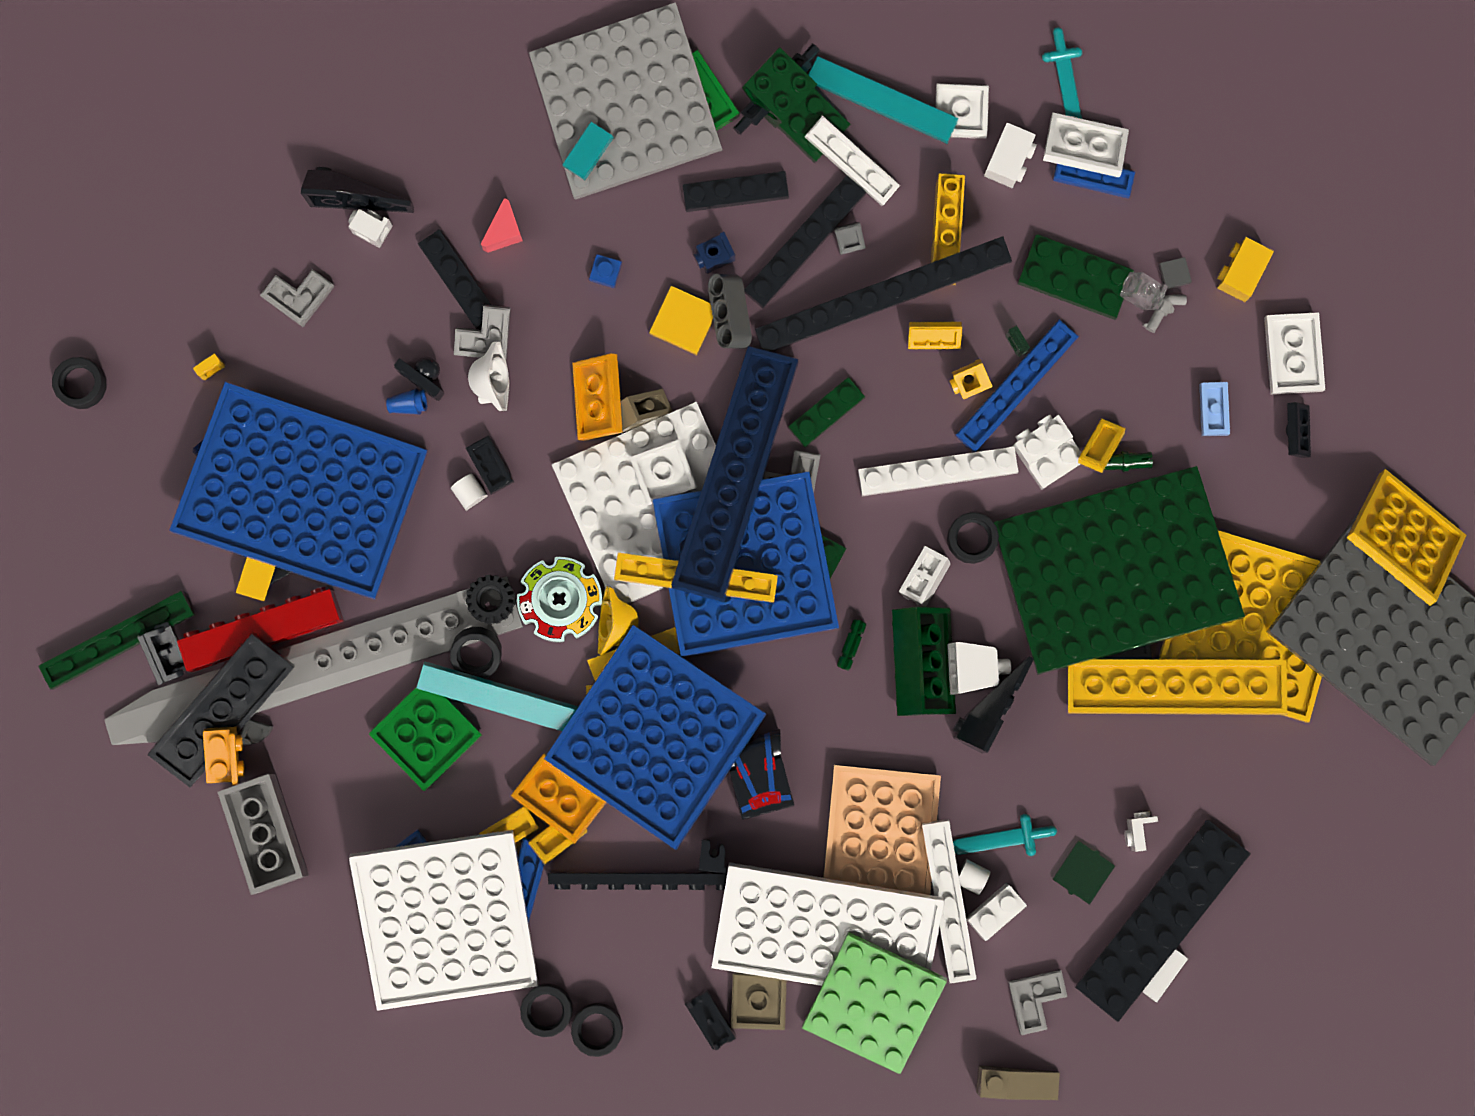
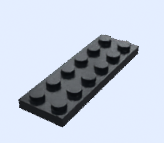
M252 632L148 752V756L190 788L206 770L203 729L237 727L238 733L294 669L295 665Z

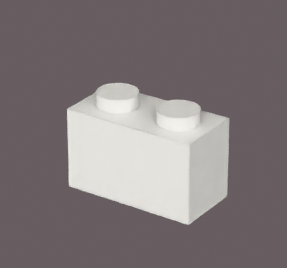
M1006 123L984 177L1010 188H1013L1016 181L1021 182L1027 169L1023 166L1026 158H1032L1037 144L1032 143L1036 134Z
M1004 884L969 914L966 920L979 936L987 941L1027 905L1010 885Z

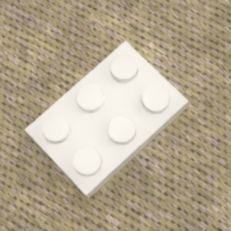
M1052 113L1043 160L1120 177L1129 129Z
M1319 313L1265 316L1270 394L1323 392L1325 390Z

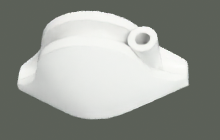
M493 342L485 355L471 365L468 381L471 390L478 396L480 404L493 403L499 411H507L509 394L508 367L501 342Z

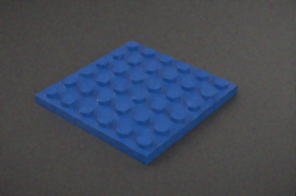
M810 472L762 480L734 568L778 575L774 603L726 596L724 602L669 588L681 657L839 628ZM701 491L653 499L663 559L679 561Z
M633 625L544 759L677 850L766 716V713Z

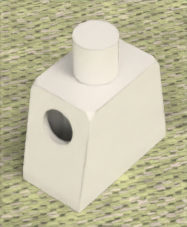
M962 642L947 644L950 695L997 686L999 684L998 675H1009L1011 673L1010 659H998L995 647Z

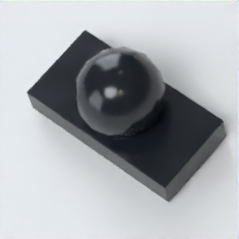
M431 357L421 358L416 362L414 369L400 358L394 364V368L398 373L433 399L439 401L443 397L444 392L432 383L440 373L439 364L435 359Z

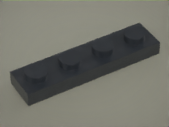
M786 171L682 184L686 212L789 199Z
M437 230L419 242L418 245L473 326L478 330L482 327L483 306L491 304L440 230Z

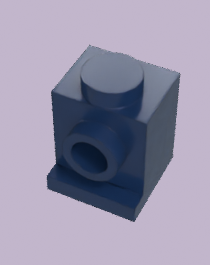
M725 232L697 245V253L693 254L700 269L704 267L707 274L735 261V253ZM715 248L718 250V254L711 256L708 251Z

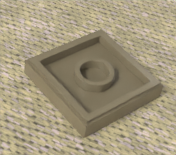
M733 973L731 1028L785 1030L787 980L746 973Z

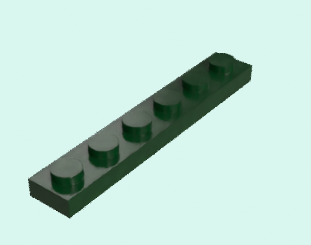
M180 591L44 662L38 667L49 689L54 690L139 645L138 635L141 629L169 620L171 626L174 627L193 617L195 613L185 593Z

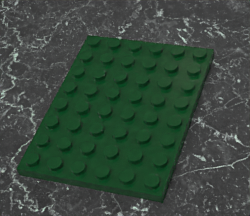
M1197 466L994 522L999 534L998 545L1031 656L1034 658L1033 663L1037 675L1245 617Z

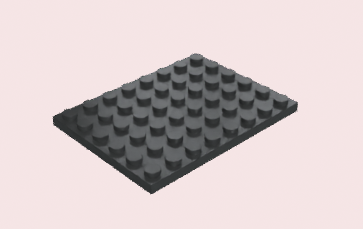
M1358 512L1266 632L1429 765L1435 766L1475 713V597L1448 576L1438 600L1432 605H1428L1347 538L1359 514Z

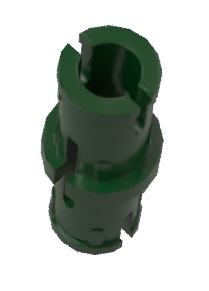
M1122 451L1121 454H1113L1104 470L1121 469L1122 472H1128L1129 469H1152L1153 460H1150L1152 453H1128V451Z

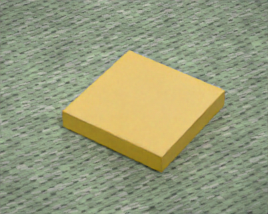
M671 286L649 334L694 355H698L713 322L711 303Z

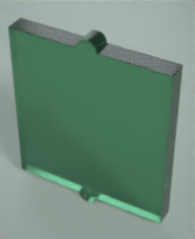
M1077 841L1052 880L1067 889L1069 895L1074 894L1090 905L1115 865L1100 856L1099 851H1093L1080 841Z

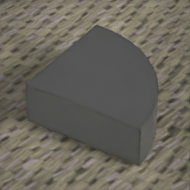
M249 719L241 732L243 745H252L263 741L271 733L273 726Z

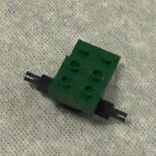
M812 43L802 55L796 53L791 58L779 47L742 87L751 102L742 110L743 118L733 129L742 135L751 124L756 126L765 118L774 128L778 127L815 163L823 153L804 136L823 116L841 133L851 125L814 89L817 83L806 73L812 67L810 61L820 52L819 48Z

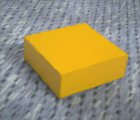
M214 353L193 369L201 379L207 380L225 368L224 366L226 365Z

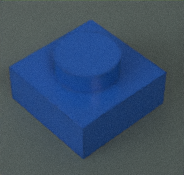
M596 255L589 281L615 288L622 262Z

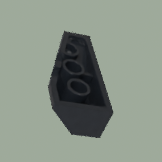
M316 167V170H308L301 187V195L310 207L414 213L411 201L332 171V169L327 167Z
M1026 657L968 712L964 719L959 717L953 728V731L956 733L954 736L955 740L981 754L988 753L1004 722L1001 720V717L1011 708L1015 697L1013 694L1021 687L1034 658Z

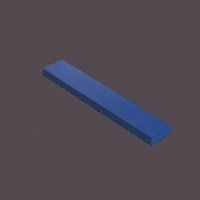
M1059 319L960 429L955 437L971 451L976 452L1079 336Z

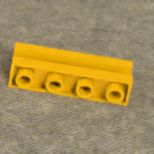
M941 173L938 175L935 191L931 263L960 252L965 175Z

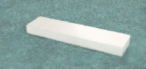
M823 116L804 136L881 206L888 201L900 186Z

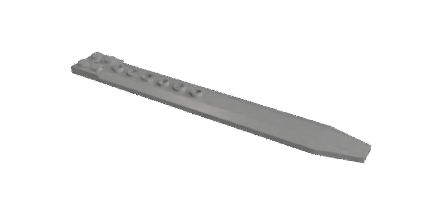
M507 576L502 578L509 583ZM469 589L277 650L292 662L295 667L255 713L451 650L455 637L462 630L469 627H483L491 630L496 636L523 628L517 605L515 603L512 614L510 613L509 618L506 620H502L498 624H486L478 621L468 611L466 592ZM490 589L482 594L481 605L486 608L485 604L487 603L497 607L500 605L501 596L498 591ZM480 640L467 641L462 647L479 642ZM220 669L152 690L104 719L111 744L158 742Z

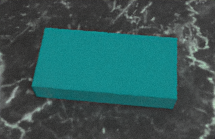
M590 122L562 166L585 181L613 140V135Z

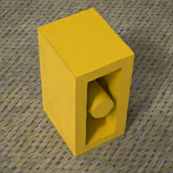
M1247 237L1240 244L1236 242L1229 254L1232 257L1229 266L1224 265L1217 279L1221 280L1217 289L1246 302L1252 296L1274 251Z

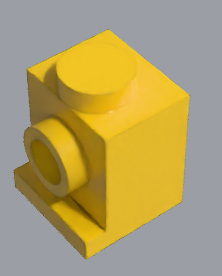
M980 359L951 372L954 378L949 381L955 395L961 393L963 399L992 387ZM972 375V382H964L965 376Z

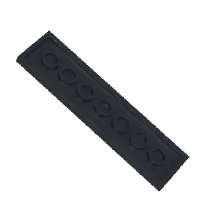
M1206 820L1075 985V988L1116 1022H1119L1251 853L1212 822Z

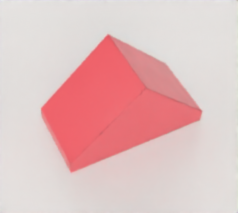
M505 198L481 242V246L486 252L523 241L510 202Z

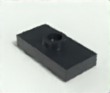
M1297 402L1287 403L1288 424L1286 426V434L1288 436V455L1300 458L1310 457V406Z
M489 435L466 447L470 458L491 495L514 483Z

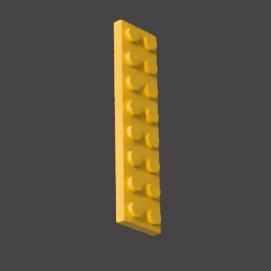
M1094 659L1068 666V714L1287 715V660Z

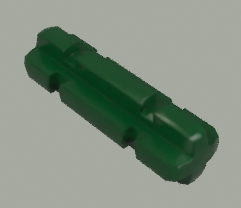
M853 620L850 627L851 633L849 632L841 651L843 654L838 659L837 667L847 671L851 669L852 658L855 657L862 639L861 633H864L867 626L864 621Z

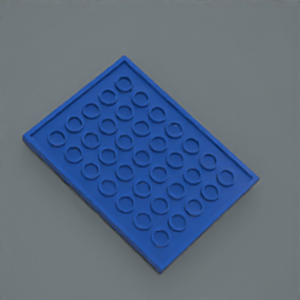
M225 382L169 531L375 600L428 450Z

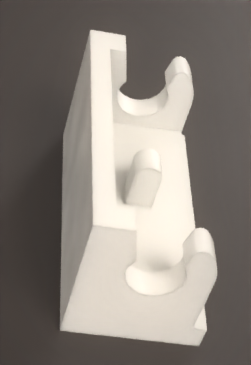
M925 546L900 588L899 593L907 600L914 601L919 607H927L951 565L949 559Z

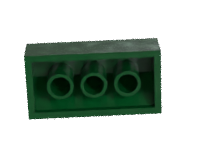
M911 607L893 609L892 626L897 716L956 714L955 694L950 695L947 644L952 643L950 608Z

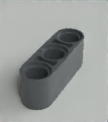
M713 274L708 282V291L717 342L722 348H747L751 343L752 334L742 279L736 274Z

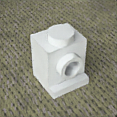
M360 209L354 210L348 221L350 224L349 229L353 234L379 248L391 230L392 224L385 217L380 221L382 217L371 210L365 213Z

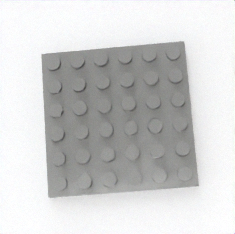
M676 2L529 52L562 162L564 163L590 122H593L614 137L585 181L565 168L575 200L723 150Z

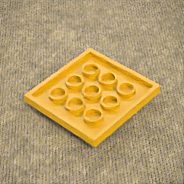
M1384 469L1372 486L1347 538L1428 605H1432L1438 600L1467 535L1388 470Z

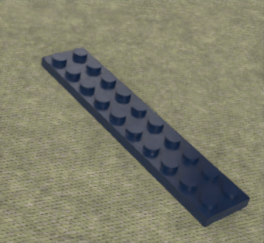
M748 346L671 584L673 589L724 602L799 359Z

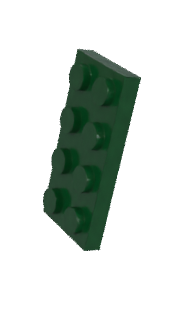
M1036 234L1018 285L1116 320L1134 270Z

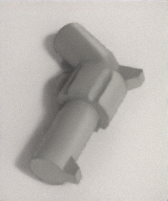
M1159 292V299L1153 308L1154 313L1149 322L1144 323L1142 326L1148 331L1155 333L1162 318L1167 316L1168 313L1174 312L1173 305H1186V295L1165 296Z

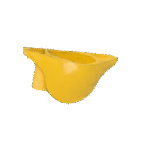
M610 586L605 588L600 610L598 629L599 655H605L613 646H619L633 625L638 627V615L635 609L628 603L620 600L614 589Z

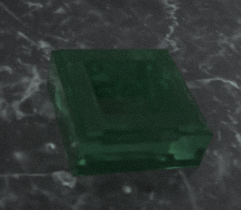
M1016 325L1008 330L1005 337L1016 355L1020 357L1027 353L1030 346L1018 326Z

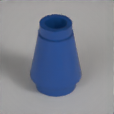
M413 389L388 397L386 400L387 410L389 413L420 415L421 412L427 410L426 394L423 390Z

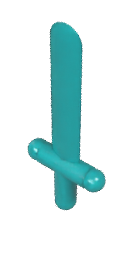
M1056 27L1053 30L1056 51L1043 53L1042 60L1044 62L1056 61L1065 114L1082 119L1071 63L1072 58L1082 55V49L1080 47L1066 49L1063 30L1060 27Z
M1022 814L1020 816L1021 828L956 839L953 841L955 854L962 855L1024 844L1026 854L1034 856L1036 854L1034 839L1055 836L1057 828L1055 826H1045L1032 829L1030 816Z

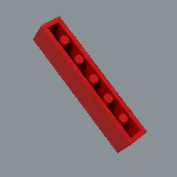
M320 587L310 591V596L301 598L300 595L290 597L285 600L286 604L276 607L275 604L261 607L260 613L251 616L249 612L235 616V621L225 624L224 621L209 625L210 630L201 633L199 630H193L183 634L184 638L177 640L186 671L196 672L228 661L252 632L272 646L343 622L344 619L335 592L331 589L326 590V587Z

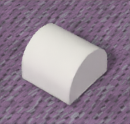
M473 474L461 478L451 487V490L466 511L488 496Z
M965 859L958 873L960 886L979 895L991 871Z

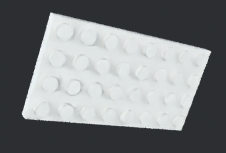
M729 863L712 968L822 986L847 933L850 932L931 970L944 898Z

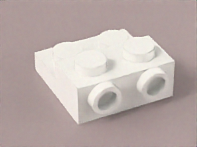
M1051 415L1046 416L1037 423L1039 428L1032 433L1029 429L1023 431L1015 437L1018 442L1012 446L1041 490L1080 465L1078 458L1081 451L1073 441V435L1059 415L1055 418H1052Z

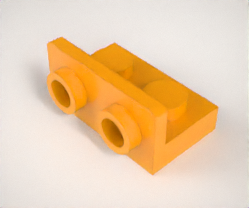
M237 727L203 729L206 783L232 782V785H238L240 777L245 775L244 761H239L238 751H243L242 735H237Z

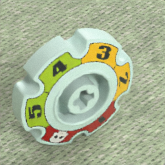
M555 557L553 565L548 566L544 561H540L533 565L523 576L521 583L526 587V590L522 594H517V607L525 625L529 623L536 625L534 631L536 636L551 642H564L567 634L571 633L577 639L586 634L596 623L598 615L593 612V608L602 605L601 588L594 574L591 576L583 574L585 569L583 563L572 558ZM554 595H566L564 597L565 604L563 606L560 603L554 605Z

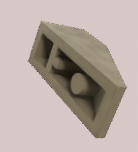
M978 1065L977 1094L983 1098L1009 1100H1058L1060 1073Z

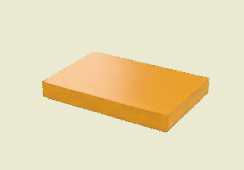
M610 353L573 362L578 440L585 441L623 433L617 354Z
M543 753L511 794V797L575 844L607 802L544 759L546 755Z

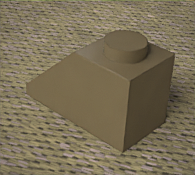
M663 389L629 396L620 401L623 432L630 431L673 412Z

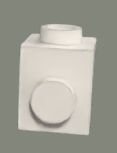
M1150 811L1134 813V818L1127 819L1128 830H1125L1124 836L1126 846H1130L1131 851H1146L1143 823L1158 822V816H1150Z

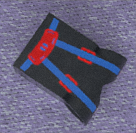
M780 729L760 734L756 740L746 744L729 770L742 820L794 806L781 757Z

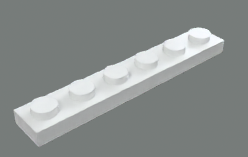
M1014 447L858 469L862 496L1018 473Z
M949 819L922 823L934 896L944 898L940 931L949 982L956 983L976 980Z

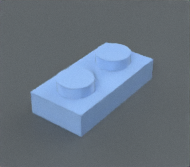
M1228 382L1200 383L1201 435L1228 436L1230 434Z

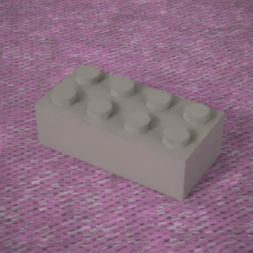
M267 774L218 791L251 895L309 876L276 774Z

